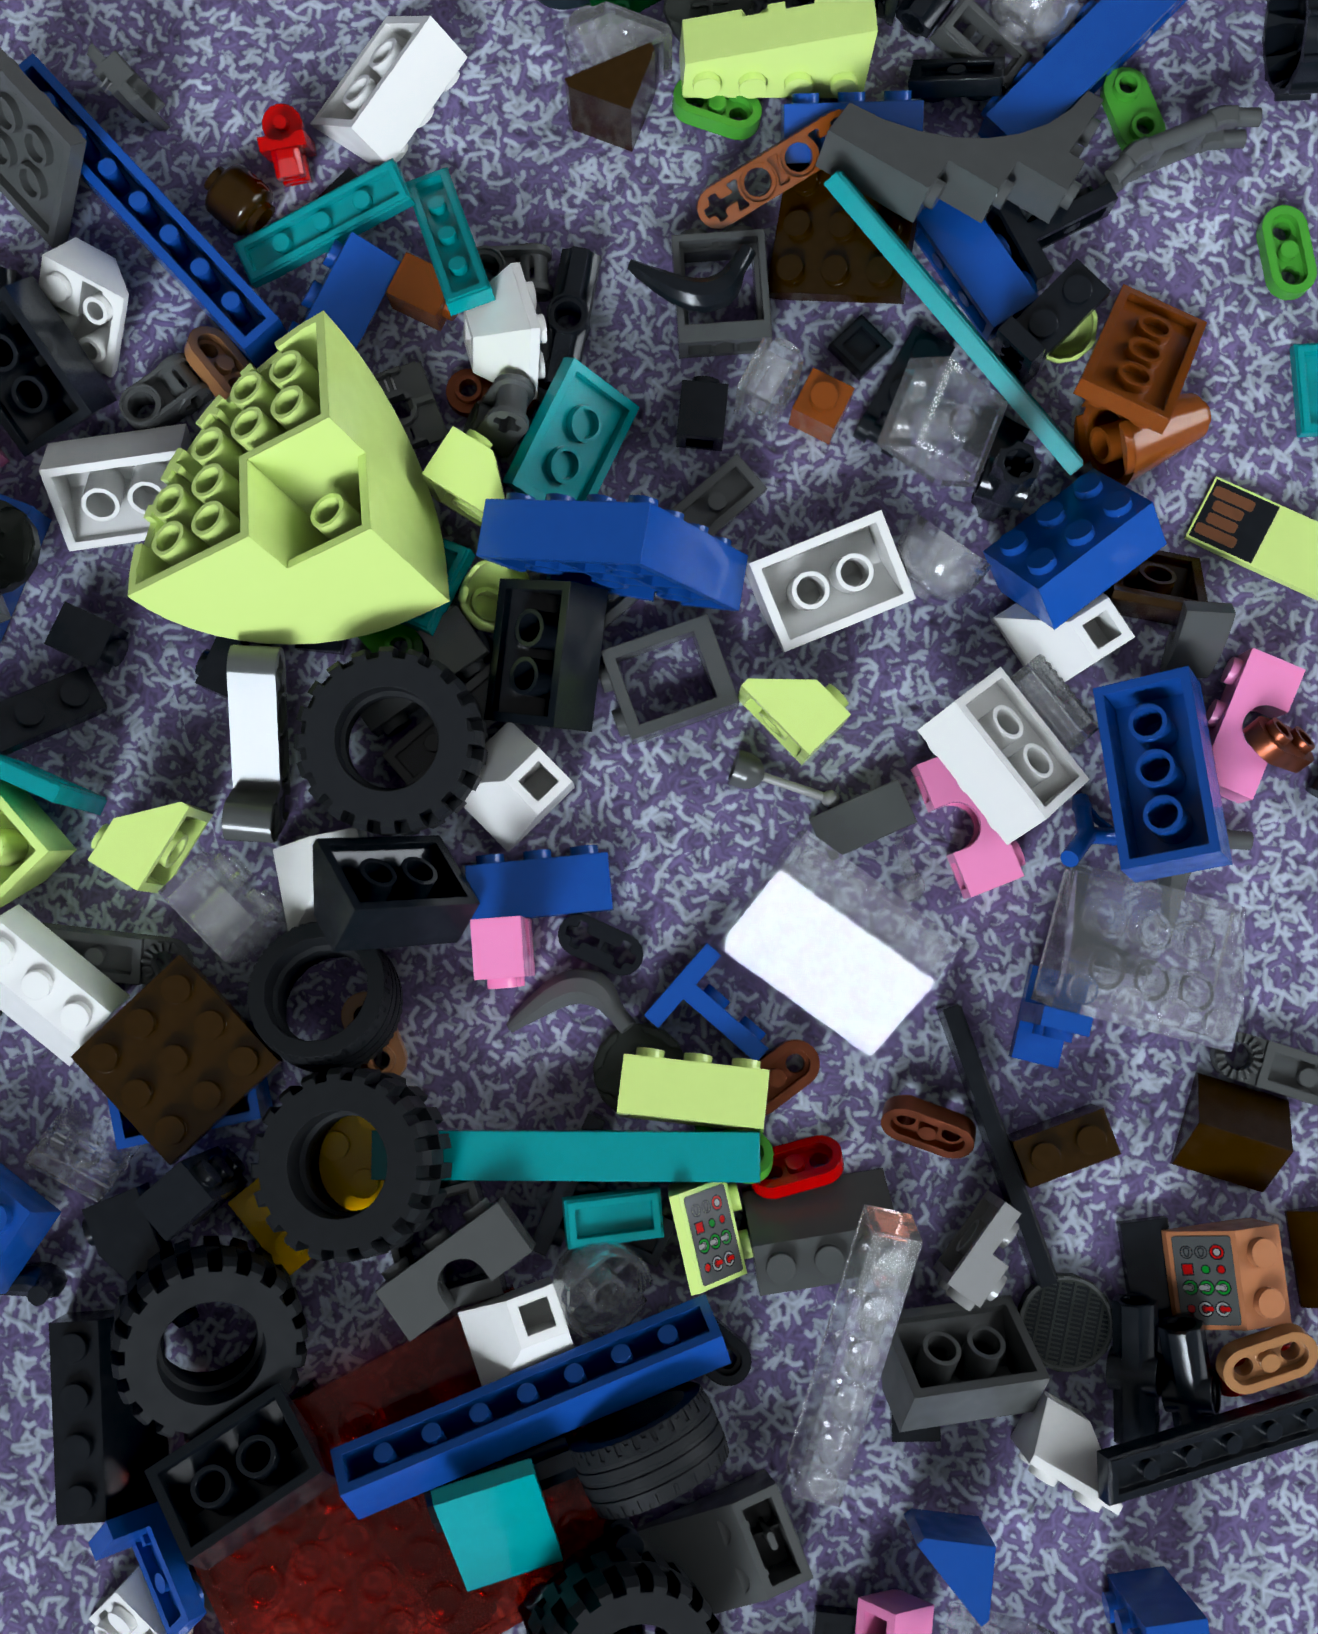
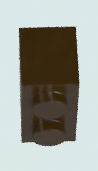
M1093 1104L1082 1106L1007 1134L1024 1183L1029 1188L1121 1154L1104 1108Z

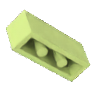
M637 1047L636 1055H623L617 1113L620 1117L739 1131H760V1133H764L770 1070L760 1069L761 1061L732 1058L731 1065L712 1063L713 1056L701 1053H684L683 1060L664 1058V1050L647 1047Z

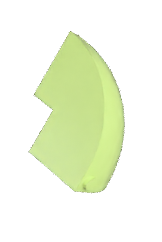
M324 310L274 342L278 351L257 369L249 363L240 372L241 377L234 383L230 396L225 400L221 395H218L196 421L195 424L202 430L193 440L187 451L178 447L160 478L167 486L156 496L153 505H148L143 518L150 522L144 544L140 543L134 546L127 594L129 598L146 609L190 629L239 641L287 645L317 644L369 635L409 621L450 602L447 564L440 524L430 490L422 476L423 471L415 451L395 410L373 373L355 347Z

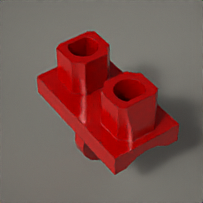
M275 104L269 107L262 119V129L265 136L257 137L260 153L274 164L276 178L278 181H283L285 187L313 182L308 157L317 156L314 141L304 131V124L300 114L287 104Z

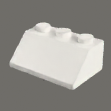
M387 16L310 124L371 165H381L392 158L397 163L406 154L409 147L407 142L417 128L424 126L434 113L433 106L441 94L449 90L457 82L460 76L458 70L468 57L432 16Z
M186 423L47 444L39 467V473L69 552L145 541L150 522L143 518L148 505H153L156 496L167 486L160 478L178 447L187 451L192 443Z
M882 510L768 555L746 566V576L759 609L783 653L916 599Z
M1001 666L917 730L927 742L929 749L938 756L956 779L961 790L970 797L987 819L990 827L999 834L1006 845H1009L1049 818L1090 780Z
M18 904L0 915V1010L68 1066H71L74 1063L71 1056L117 1013L129 999L130 995Z

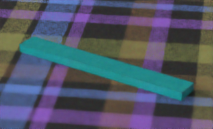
M838 169L823 185L1071 476L1083 466V458L1079 450L843 170L839 171Z
M372 1130L371 1180H385L387 1174L386 1149L377 1130ZM438 1130L439 1134L449 1133L452 1147L443 1149L444 1162L452 1163L451 1178L442 1180L760 1183L761 1181L760 1131Z

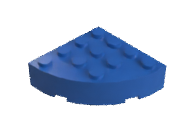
M515 492L507 493L506 499H486L476 556L509 569L519 572H527L528 569L533 572L547 574V580L581 583L607 589L608 594L654 602L656 593L660 598L681 602V606L739 611L748 555L731 546L732 541L730 539L711 536L708 534V527L684 521L685 515L683 513L658 507L659 500L644 495H630L628 502H617L612 497L600 494H588L586 501H576L571 496L558 493H548L545 500H536L530 495Z

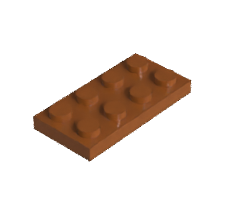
M1123 284L1073 394L1084 398L1094 407L1105 408L1127 418L1139 428L1150 429L1162 435L1173 415L1207 322Z

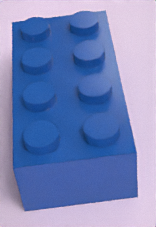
M1189 665L1093 688L1121 871L1137 883L1233 865L1201 683Z

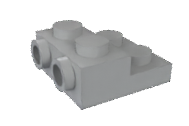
M989 1190L983 1195L933 1266V1269L942 1277L938 1285L946 1291V1294L969 1312L974 1305L980 1308L986 1299L989 1301L994 1300L1005 1286L1007 1277L1004 1273L1009 1266L999 1259L994 1252L998 1246L1003 1249L1013 1240L1019 1230V1224L1016 1221L1022 1214Z

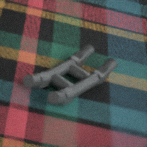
M1220 105L1208 110L1202 116L1153 136H1144L1136 139L1119 154V158L1105 171L1107 179L1099 187L1110 182L1117 194L1129 182L1194 154H1200L1207 150L1243 149L1247 140V132L1245 129H1235V127H1259L1262 121V108Z

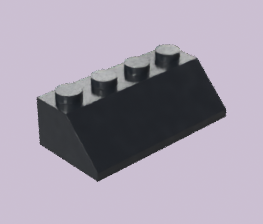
M114 1309L69 1312L49 1323L57 1526L105 1522L158 1502L144 1471L169 1455L168 1437L156 1433L154 1419L149 1424L143 1425L133 1416V1405L124 1404L117 1392V1379L113 1378L110 1340L111 1324L114 1323ZM163 1333L161 1337V1350L163 1355L165 1356Z

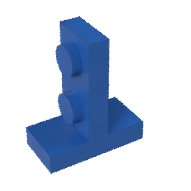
M706 943L646 1011L644 1016L659 1028L684 999L747 1056L759 1061L769 1049L761 1042L766 1033L745 1015L739 1022L724 1010L730 1004V1001L713 986L708 984L702 990L696 985L721 957L716 950Z
M1029 965L1009 1052L1010 1057L1058 1069L1064 1041L1072 1043L1074 1034L1090 1036L1093 1017L1071 1012L1079 976L1037 965Z
M158 1502L105 1521L88 1542L95 1561L132 1547L167 1634H187L207 1614L204 1607L205 1600L202 1588L198 1582L193 1580Z

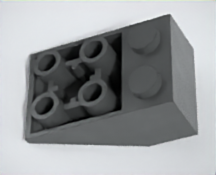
M765 1469L635 1528L644 1542L643 1552L651 1551L662 1555L666 1563L674 1562L680 1567L711 1606L714 1614L769 1600L814 1578L777 1483Z

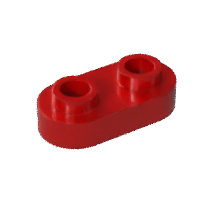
M824 1135L811 1136L773 1147L774 1155L771 1172L760 1183L751 1185L759 1196L767 1199H778L831 1184L841 1176L844 1170L841 1147L836 1140ZM818 1164H825L823 1166L814 1168ZM774 1176L780 1177V1178H777V1179L769 1180L770 1178H772V1177H774Z

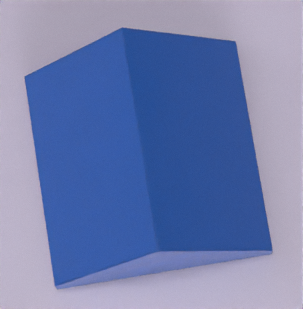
M909 1509L903 1515L917 1546L982 1627L990 1618L996 1546L979 1516Z

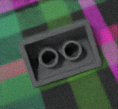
M883 1168L841 1174L831 1184L778 1199L761 1197L753 1189L742 1190L760 1296L906 1272L898 1224Z
M1011 1295L996 1297L992 1301L986 1299L980 1308L974 1305L970 1312L956 1302L880 1312L878 1315L882 1390L899 1432L1033 1412L1050 1380L1049 1374Z

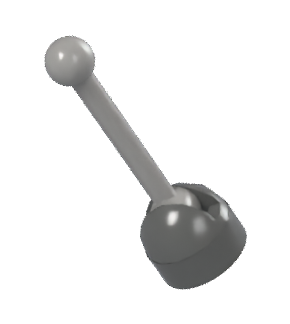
M741 749L738 750L727 782L728 785L740 789H751L763 781L820 800L827 808H833L840 802V796L834 790L823 792L766 773L764 765L757 755Z

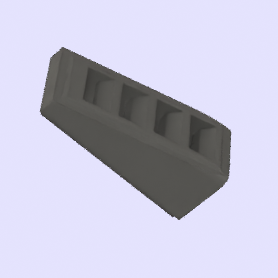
M959 0L929 38L931 42L953 58L986 57L983 52L991 42L998 46L991 57L1004 56L1005 53L1011 55L1013 59L1005 68L1003 93L1010 87L1015 76L1033 56L974 0ZM960 21L968 25L962 34L956 29ZM975 32H978L983 37L974 46L969 40Z

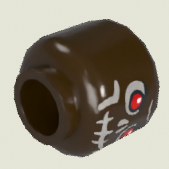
M242 164L232 165L226 170L222 166L216 168L204 184V188L208 191L205 199L206 210L237 236L247 233L253 234L262 229L274 215L275 207L272 205L273 191Z

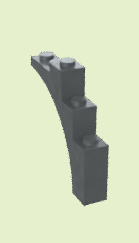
M1087 91L1072 109L1052 122L1020 134L993 138L951 137L918 131L882 119L849 103L829 128L815 166L831 176L838 169L839 171L843 170L862 194L912 223L925 206L932 210L940 199L980 223L983 222L992 207L1001 210L1008 200L1049 224L1059 207L1065 210L1070 208L1083 185L1076 181L1085 163L1079 159L1084 150L1080 145L1087 147L1100 126L1101 121L1094 117L1104 99Z

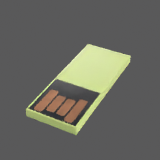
M1216 476L1184 539L1318 601V521Z

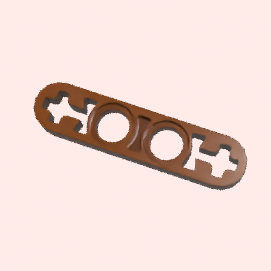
M834 109L826 112L708 185L700 192L696 204V210L702 222L712 229L725 228L821 170L815 166L820 154L818 146L808 134L816 129L818 138L827 135L829 128L832 126L830 122L835 118L837 119L844 109ZM801 142L810 149L811 160L805 169L793 171L786 165L785 153L789 146ZM754 168L765 169L771 179L768 190L759 196L749 194L744 185L746 174ZM735 179L738 192L748 204L739 209L738 201L735 199L725 206L724 209L727 215L724 218L719 219L715 214L707 216L704 210L710 206L708 197L714 193L720 199L730 195L733 192L727 187V184Z

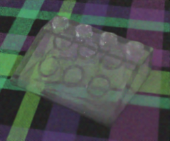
M804 830L797 832L717 947L871 1057L935 984L963 942L814 834Z
M1080 863L1075 867L1065 866L1031 999L1053 1008L1232 1052L1244 1005L1245 907L1149 881L1135 883L1126 875Z

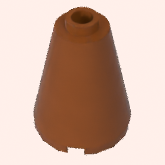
M1180 393L1171 420L1161 435L1150 429L1139 428L1125 417L1105 408L1094 407L1087 401H1084L1081 405L1086 407L1084 413L1076 416L1074 422L1075 447L1082 455L1083 466L1090 460L1094 469L1126 486L1203 438L1211 422V411L1207 403L1197 394Z

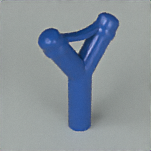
M1084 793L1076 794L1072 798V810L1075 816L1077 833L1060 855L1061 862L1067 867L1077 866L1092 844L1117 845L1114 827L1096 813L1092 808L1089 796Z

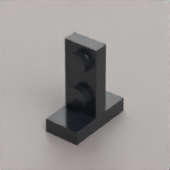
M1109 182L1095 190L1091 186L1081 189L1070 208L1065 210L1059 207L1049 224L1034 215L1026 221L1019 206L1008 200L1001 210L992 207L986 218L994 233H999L1006 239L1011 249L1012 259L1021 271H1027L1032 276L1039 291L1046 287L1054 273L1042 249L1107 217L1118 197Z
M1076 259L1017 319L1011 315L998 328L993 350L1025 386L1038 374L1041 363L1109 296L1111 290L1081 261Z

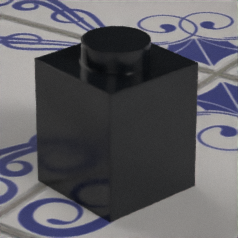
M696 376L692 378V381L682 380L676 447L722 451L729 384L719 383L718 379L710 376Z
M64 602L44 644L109 674L112 666H119L127 654L128 642L125 640L129 633L107 620Z

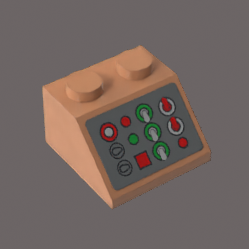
M1241 1218L1161 1230L1172 1316L1176 1313L1194 1314L1197 1319L1204 1321L1205 1330L1249 1331L1292 1323L1279 1224L1253 1218Z

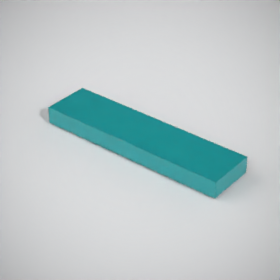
M392 158L233 245L251 285L257 288L328 252L335 239L343 243L351 232L360 235L407 210L416 203L398 164Z
M448 167L407 181V186L416 203L413 208L450 315L453 316L496 300Z

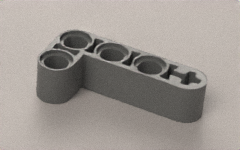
M231 645L227 656V691L233 789L224 803L222 833L226 841L275 843L289 817V812H284L285 796L290 795L291 791L285 654L282 647Z

